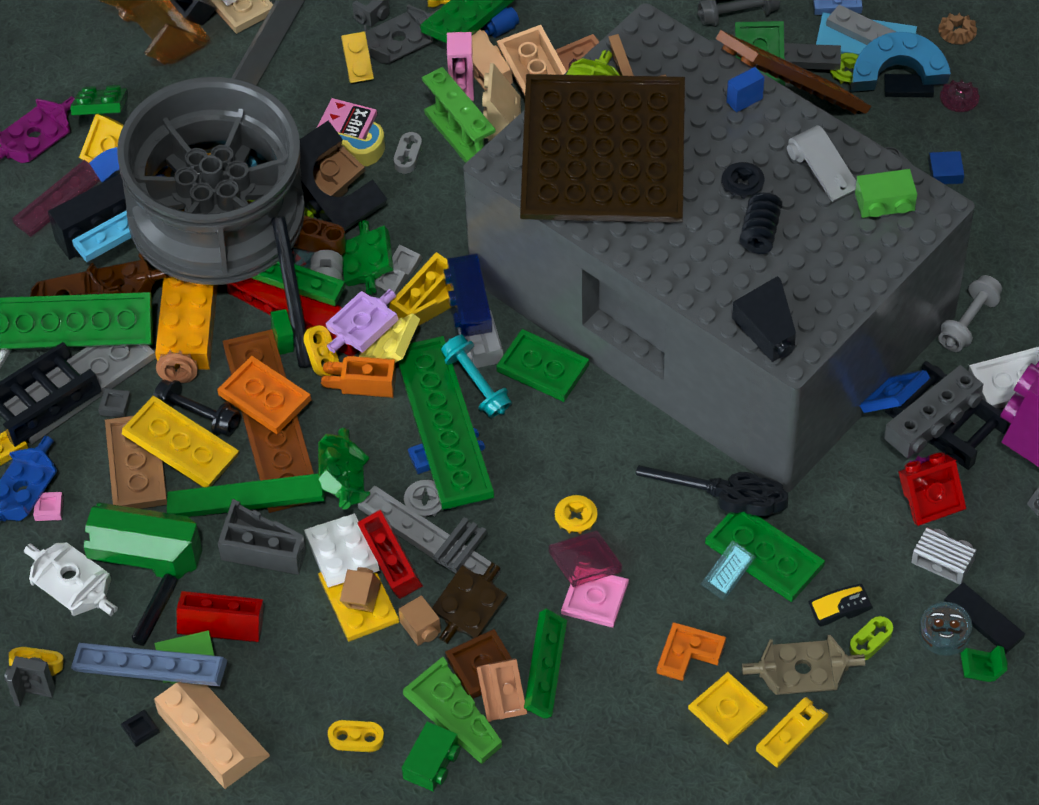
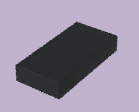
M919 74L884 75L885 97H934V84L923 85Z

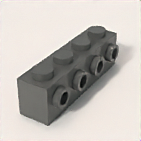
M959 365L888 422L884 439L906 458H909L915 452H921L928 441L933 437L938 438L950 423L958 422L966 410L970 407L975 408L981 402L984 384L963 366Z

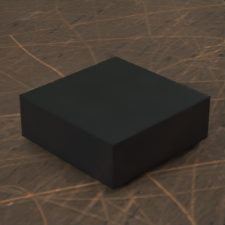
M145 709L121 723L122 729L135 747L160 733Z

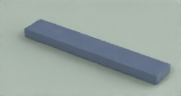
M79 643L71 669L83 673L220 686L227 660L221 656Z

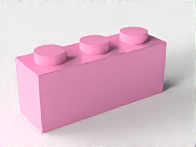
M447 33L448 74L471 101H474L472 33Z

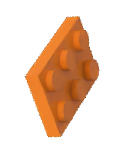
M253 356L244 362L217 389L220 397L275 434H278L311 401V394Z

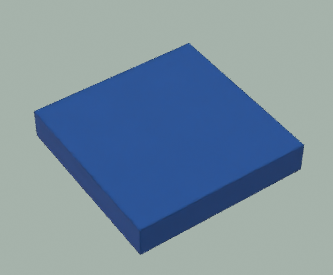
M926 370L889 377L861 403L860 407L863 413L901 406L930 377Z

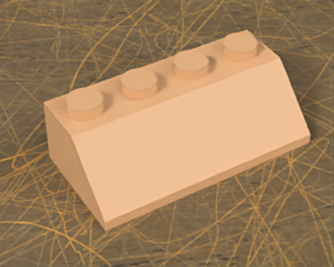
M542 25L497 41V45L524 96L526 74L564 75L567 72Z
M177 682L154 698L158 714L224 789L270 756L207 685Z

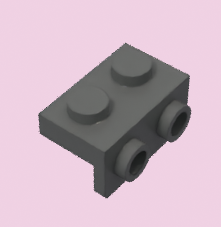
M15 656L12 666H8L6 669L5 682L8 684L9 693L13 698L15 706L21 707L25 693L47 697L53 696L55 685L48 663L36 657L28 659Z

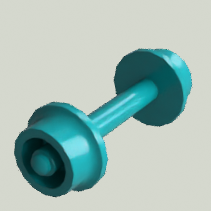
M462 334L449 338L448 342L441 348L445 356L444 362L449 365L459 360L486 399L479 405L478 409L481 412L485 411L490 418L504 414L505 410L512 404L507 395V388L494 392L467 355L475 345L472 341H467Z

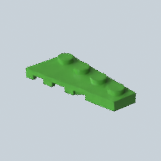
M444 657L440 658L403 689V695L436 725L457 733L458 744L481 764L502 747L501 739L485 716L480 714L474 700L470 695H467L461 686V681L456 674L451 672Z

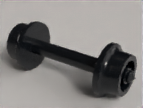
M164 379L157 385L153 396L172 408L176 404L213 420L211 427L213 434L231 436L235 432L240 421V412L233 409L232 404L229 402H224L216 411L182 396V384L178 380L171 382Z

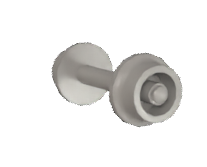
M983 275L978 280L970 283L968 290L974 299L959 322L946 320L942 323L939 341L946 349L959 352L963 347L969 346L973 337L967 327L983 304L989 307H995L999 304L1002 286L995 278Z

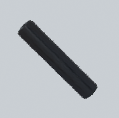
M170 574L163 576L132 635L133 643L140 646L146 644L177 585V578Z

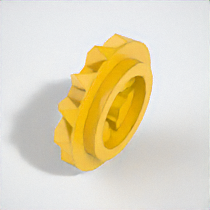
M580 495L568 496L557 504L555 520L559 524L560 529H566L569 534L572 531L581 534L586 529L591 530L592 525L597 522V508L587 497ZM571 511L575 513L581 512V519L576 517L570 519Z

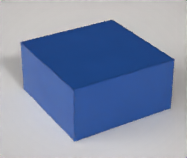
M756 67L728 80L727 103L735 112L763 99L764 76Z
M960 151L929 153L930 175L943 184L963 183L964 170Z

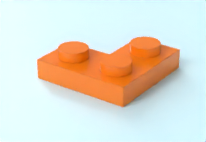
M673 622L657 666V674L683 681L691 658L718 665L726 643V637Z

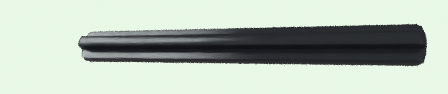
M284 216L272 218V225L298 365L300 368L310 367L312 365L304 344L306 327L286 219Z

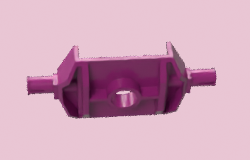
M70 96L61 104L36 99L37 107L2 132L0 131V160L7 157L20 163L30 162L70 133L67 111L71 109V104L75 98ZM32 132L41 133L38 137H28Z

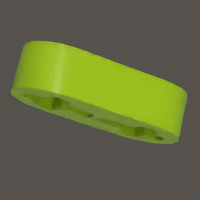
M882 616L871 619L851 639L849 649L851 655L864 654L865 660L871 658L892 637V622ZM876 626L878 628L886 627L885 633L881 631L874 636ZM869 641L867 650L861 649L859 651L857 649L858 644L863 645Z

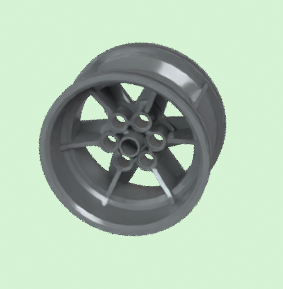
M200 77L180 81L158 90L142 101L129 115L118 139L117 155L119 170L123 181L130 235L138 251L151 265L176 279L203 285L229 284L252 278L265 272L279 261L272 225V218L284 216L286 219L292 249L302 230L305 214L300 169V140L293 117L276 97L266 90L245 81L225 77ZM206 150H211V154L208 155ZM250 155L266 162L253 167H248L246 164ZM166 165L175 172V177L154 176ZM247 200H255L250 204L247 202Z

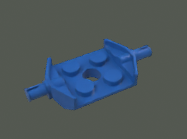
M44 436L35 448L9 453L13 461L0 479V521H20L28 516L56 474L57 469L46 454L54 442L49 436ZM27 486L26 489L17 492L20 487Z

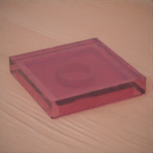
M598 531L549 545L550 555L573 587L622 572V564Z

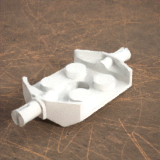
M67 542L55 543L42 551L31 543L28 544V547H25L24 553L35 560L31 566L29 577L31 585L36 584L71 610L73 616L96 607L102 609L109 616H112L113 612L115 613L118 610V607L106 598L111 582L110 573L92 560L87 559L84 554ZM67 571L76 572L73 578L65 579L62 577Z

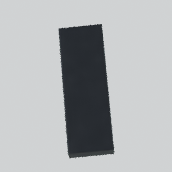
M964 582L944 599V603L948 607L956 610L959 609L958 611L967 618L969 624L996 647H1004L1005 654L1025 637V633Z

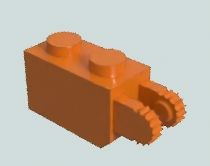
M347 356L343 358V362H325L323 365L325 373L341 375L323 376L321 379L323 387L341 389L342 394L391 398L394 396L396 382L395 359Z

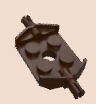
M141 253L138 255L141 260L103 268H97L94 263H91L86 270H90L105 288L124 284L121 287L122 293L151 292L155 280L169 277L158 269H151Z
M89 270L38 281L31 289L30 297L59 296L64 293H69V295L122 293L120 285L105 288Z

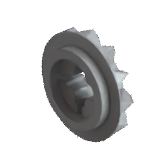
M432 480L414 482L405 491V506L425 518L429 515L435 517L437 512L443 511ZM427 492L430 500H428L426 506H423L422 500L418 499H423V495Z

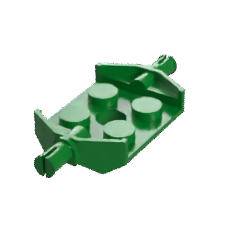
M340 428L338 435L325 434L318 442V479L324 491L334 494L339 498V507H342V509H348L350 505L362 503L370 495L369 491H364L363 466L369 460V456L354 442L350 441L349 430H346V428Z

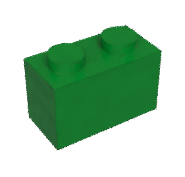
M427 721L402 766L403 779L434 792L438 784L442 785L446 780L448 769L446 768L449 762H455L460 753L461 747L458 745L457 733Z

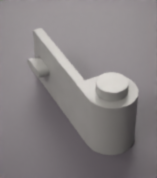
M816 125L789 139L787 152L791 159L797 160L800 163L806 160L832 202L855 191V178L822 127Z

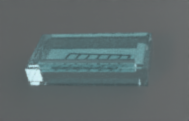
M732 540L701 585L724 601L756 557Z

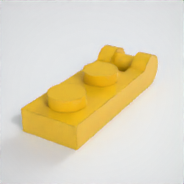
M803 698L756 746V752L778 768L828 718V713L823 709L818 710L814 707L813 702L809 698ZM806 714L810 717V719L807 720L802 715Z

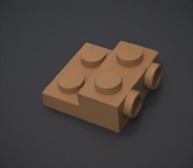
M341 145L339 149L316 164L313 169V176L317 186L324 193L334 197H342L348 191L347 187L365 172V167Z

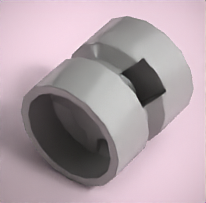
M320 250L311 256V270L343 280V258L338 252Z

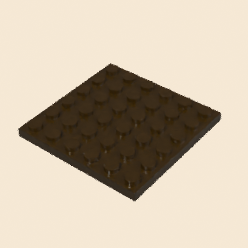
M526 74L520 219L683 222L685 77Z

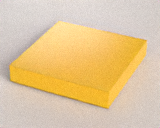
M729 672L688 705V709L727 745L768 709L765 704Z

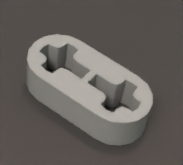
M408 132L400 138L394 155V167L399 173H411L416 168L422 150V139L419 134ZM414 141L415 143L412 144L411 149H408L407 144ZM405 157H408L409 162H406L405 165L401 164L404 162Z

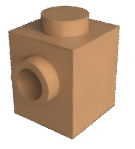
M358 567L357 571L347 569L340 602L347 608L373 612L380 580L368 568Z
M422 595L399 608L400 623L417 646L434 640L441 633L440 619Z

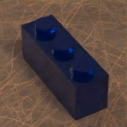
M478 254L448 258V269H443L445 284L451 285L452 291H448L450 306H455L456 313H453L455 328H460V332L464 337L492 332V318Z

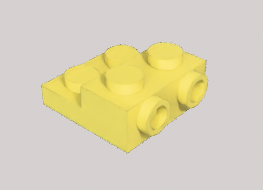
M413 313L404 318H399L363 353L360 352L359 357L395 359V362L403 359L420 318Z

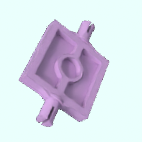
M388 289L380 298L371 297L363 291L357 294L325 323L327 329L337 336L327 344L328 349L335 353L343 344L351 345L362 353L399 320L397 313L386 306L396 298V294L391 289Z

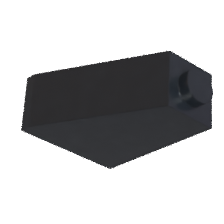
M778 276L733 302L732 319L771 362L781 357L785 358L795 349L796 331L782 281Z

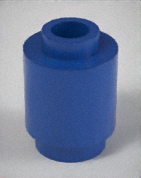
M512 7L504 8L486 23L483 29L488 36L492 35L496 38L515 28V25L519 23L518 15Z

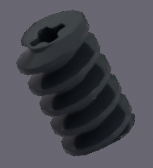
M766 192L756 193L748 200L740 242L746 250L752 253L765 254L773 248L781 214L780 209L783 205L781 198L777 195Z

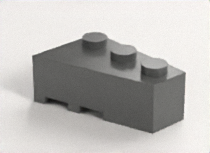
M232 499L218 540L221 560L299 575L306 554L303 535L277 521L272 522L262 517L260 512L256 510L251 511L241 506L239 501Z

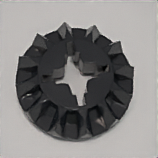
M738 162L731 164L724 170L721 183L724 186L725 192H731L732 197L739 195L745 199L748 195L753 196L758 191H762L765 177L762 170L756 165L748 162ZM738 177L743 181L748 180V184L745 185L743 182L738 183Z

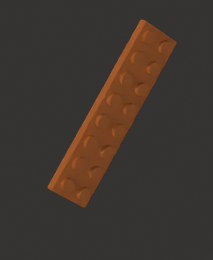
M272 329L222 341L231 375L253 356L286 378ZM241 411L260 480L314 474L297 415L278 434H275ZM307 503L268 507V512L271 513Z

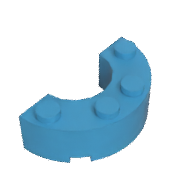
M892 32L874 39L861 51L855 62L852 74L851 92L875 90L879 74L887 67L894 65H905L914 69L921 77L923 85L948 83L951 74L950 68L942 51L927 38L910 32Z

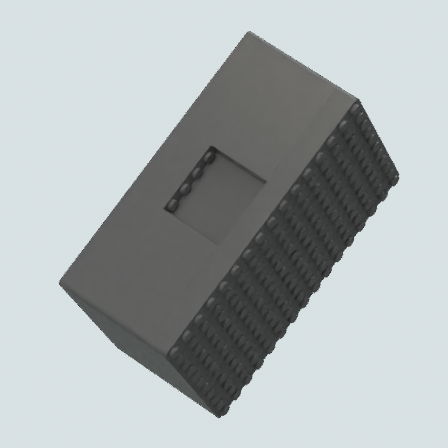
M644 3L636 8L582 58L594 61L595 59L599 60L603 50H606V54L608 51L611 52L609 36L619 34L634 76H661L666 74L667 77H685L683 222L520 219L524 110L463 166L470 275L477 280L476 284L579 355L588 358L591 363L760 478L780 482L783 485V489L786 492H790L864 414L860 407L861 403L889 377L901 375L941 333L942 323L955 318L975 205L960 193L762 72L760 73L764 76L763 99L735 112L727 103L728 80L753 67L742 62L739 58L723 50L654 6ZM612 57L608 65L614 67L618 72L614 59ZM816 125L822 127L855 180L860 175L910 169L917 191L915 211L862 218L855 191L832 202L806 160L800 163L797 160L791 159L787 152L789 139ZM748 162L759 167L764 174L765 181L762 191L757 193L775 194L783 202L773 248L768 253H752L746 250L740 242L742 225L744 224L748 200L751 195L743 199L742 196L736 195L732 197L731 192H725L724 186L721 183L722 174L731 164ZM738 177V183L743 182L745 185L748 184V180L743 181ZM778 276L782 281L792 316L796 340L795 349L790 355L771 362L732 319V312L735 300Z

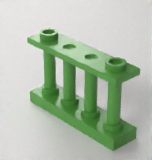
M441 67L422 77V81L435 95V104L424 109V112L466 163L484 147V138L495 133L496 129L448 72Z

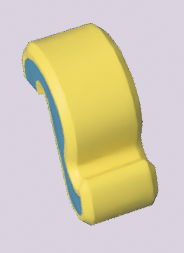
M373 122L366 140L338 132L343 139L341 145L363 166H370L376 163L384 153V131L381 125Z

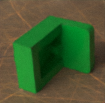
M997 646L991 652L966 648L960 653L965 678L994 682L1008 669L1005 650L1002 646Z

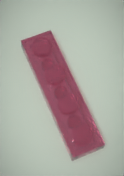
M83 160L12 218L14 225L30 237L50 222L49 210L86 192L100 181L99 177L86 160Z

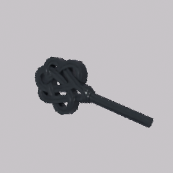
M638 465L636 475L707 490V493H710L713 497H719L718 504L720 508L727 512H745L751 515L768 516L788 508V493L783 489V485L774 480L759 478L753 473L738 472L732 474L729 480H723L722 478L705 480Z

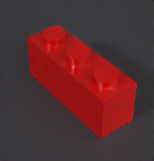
M381 509L357 522L384 576L397 597L401 599L421 588L423 584L389 520Z
M181 591L177 605V634L191 635L209 630L210 637L218 639L259 642L263 625V599Z

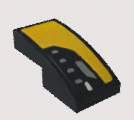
M863 584L837 589L808 601L820 627L846 616L847 619H850L873 609Z

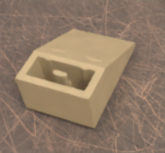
M490 63L489 73L484 75V88L488 89L483 92L482 106L486 107L484 108L483 115L496 129L495 133L485 137L489 141L521 113V96L494 63Z

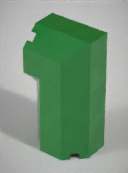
M100 502L97 503V506L94 505L91 508L85 528V533H89L90 541L84 540V550L87 559L152 569L156 577L163 578L165 574L175 576L177 580L182 578L187 572L197 569L202 554V546L197 524L189 517Z

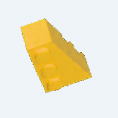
M436 252L396 295V298L390 302L389 309L397 313L398 319L412 313L420 318L418 326L474 295L477 280Z

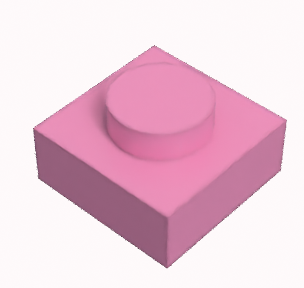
M62 492L42 493L34 505L33 516L35 521L62 520Z

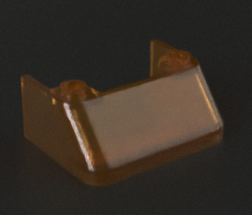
M99 0L116 7L119 11L118 15L123 20L137 22L153 40L144 52L145 55L157 59L164 65L167 63L174 64L204 48L210 40V37L198 24L184 19L169 0Z

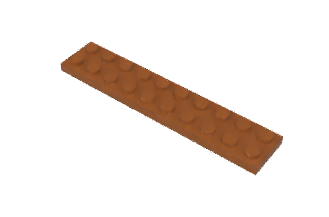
M720 30L716 37L718 41L724 44L723 50L740 57L741 61L747 65L756 67L764 73L767 72L777 79L779 78L799 89L802 88L808 93L836 104L843 109H847L854 114L858 111L866 114L871 108V105L839 85L725 31Z

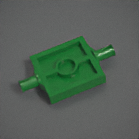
M363 220L358 223L360 234L357 237L346 240V251L342 255L343 274L347 286L365 283L366 293L373 294L377 291L375 280L381 275L394 270L389 230L385 226L369 231V222Z

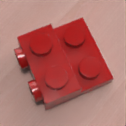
M934 453L929 456V461L920 463V461L908 462L905 464L904 470L898 471L903 494L909 500L912 518L917 526L966 509L956 460L949 455Z

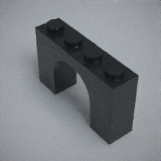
M329 120L299 139L302 190L309 200L308 206L314 214H319L326 222L342 226L344 231L347 232L360 221L362 222L385 206L387 198L373 179L352 194L344 197L330 196L317 186L313 176L314 167L322 159L339 149L343 141Z

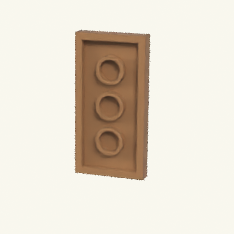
M133 416L105 420L113 505L138 509L167 505L163 461L121 434L122 428Z

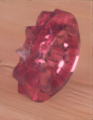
M962 79L960 82L952 80L950 84H944L940 93L943 105L956 112L972 110L978 104L980 97L978 88L973 87L972 82L964 83ZM956 90L960 94H964V99L960 95H956Z

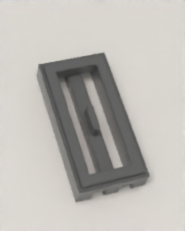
M464 517L435 553L434 561L457 573L487 535V530L483 527L481 529L478 528V525L474 522L472 524L469 523V519ZM473 533L476 534L474 538L470 541V543L467 545V547L460 554V556L456 559V561L454 563H451L452 559L456 556L458 552H460V550L463 548L464 544L470 538V536Z

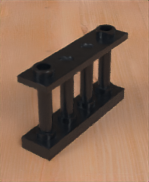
M64 342L0 381V416L6 421L3 423L9 441L14 447L102 392L97 376L91 369L80 375L67 362L71 357ZM57 367L71 380L60 388L46 376V374ZM36 381L49 393L48 396L38 402L25 390ZM14 396H17L28 407L16 416L4 405L5 402Z
M925 361L922 365V370L927 371L930 379L901 406L887 408L885 413L895 418L920 398L932 385H936L946 377L947 374L938 366H933ZM982 399L975 408L970 407L966 410L958 422L950 423L938 438L933 437L928 443L954 458L958 464L969 470L976 461L977 450L975 448L994 429L1005 434L1009 422L1000 417L1001 409L993 407ZM973 414L986 422L968 441H963L954 435Z

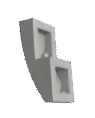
M399 244L392 256L394 270L376 279V287L386 292L388 289H391L396 294L418 267L423 257Z

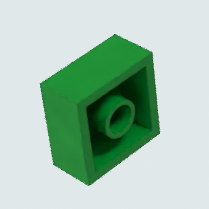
M287 310L272 311L271 329L274 333L279 354L293 352V331Z

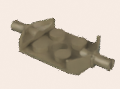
M828 635L825 641L774 645L773 639H770L761 661H758V663H742V674H759V677H763L768 688L776 695L838 690L845 671H848V668L851 666H865L864 654H845L831 635ZM803 663L807 664L811 670L806 674H801L796 671L795 667Z

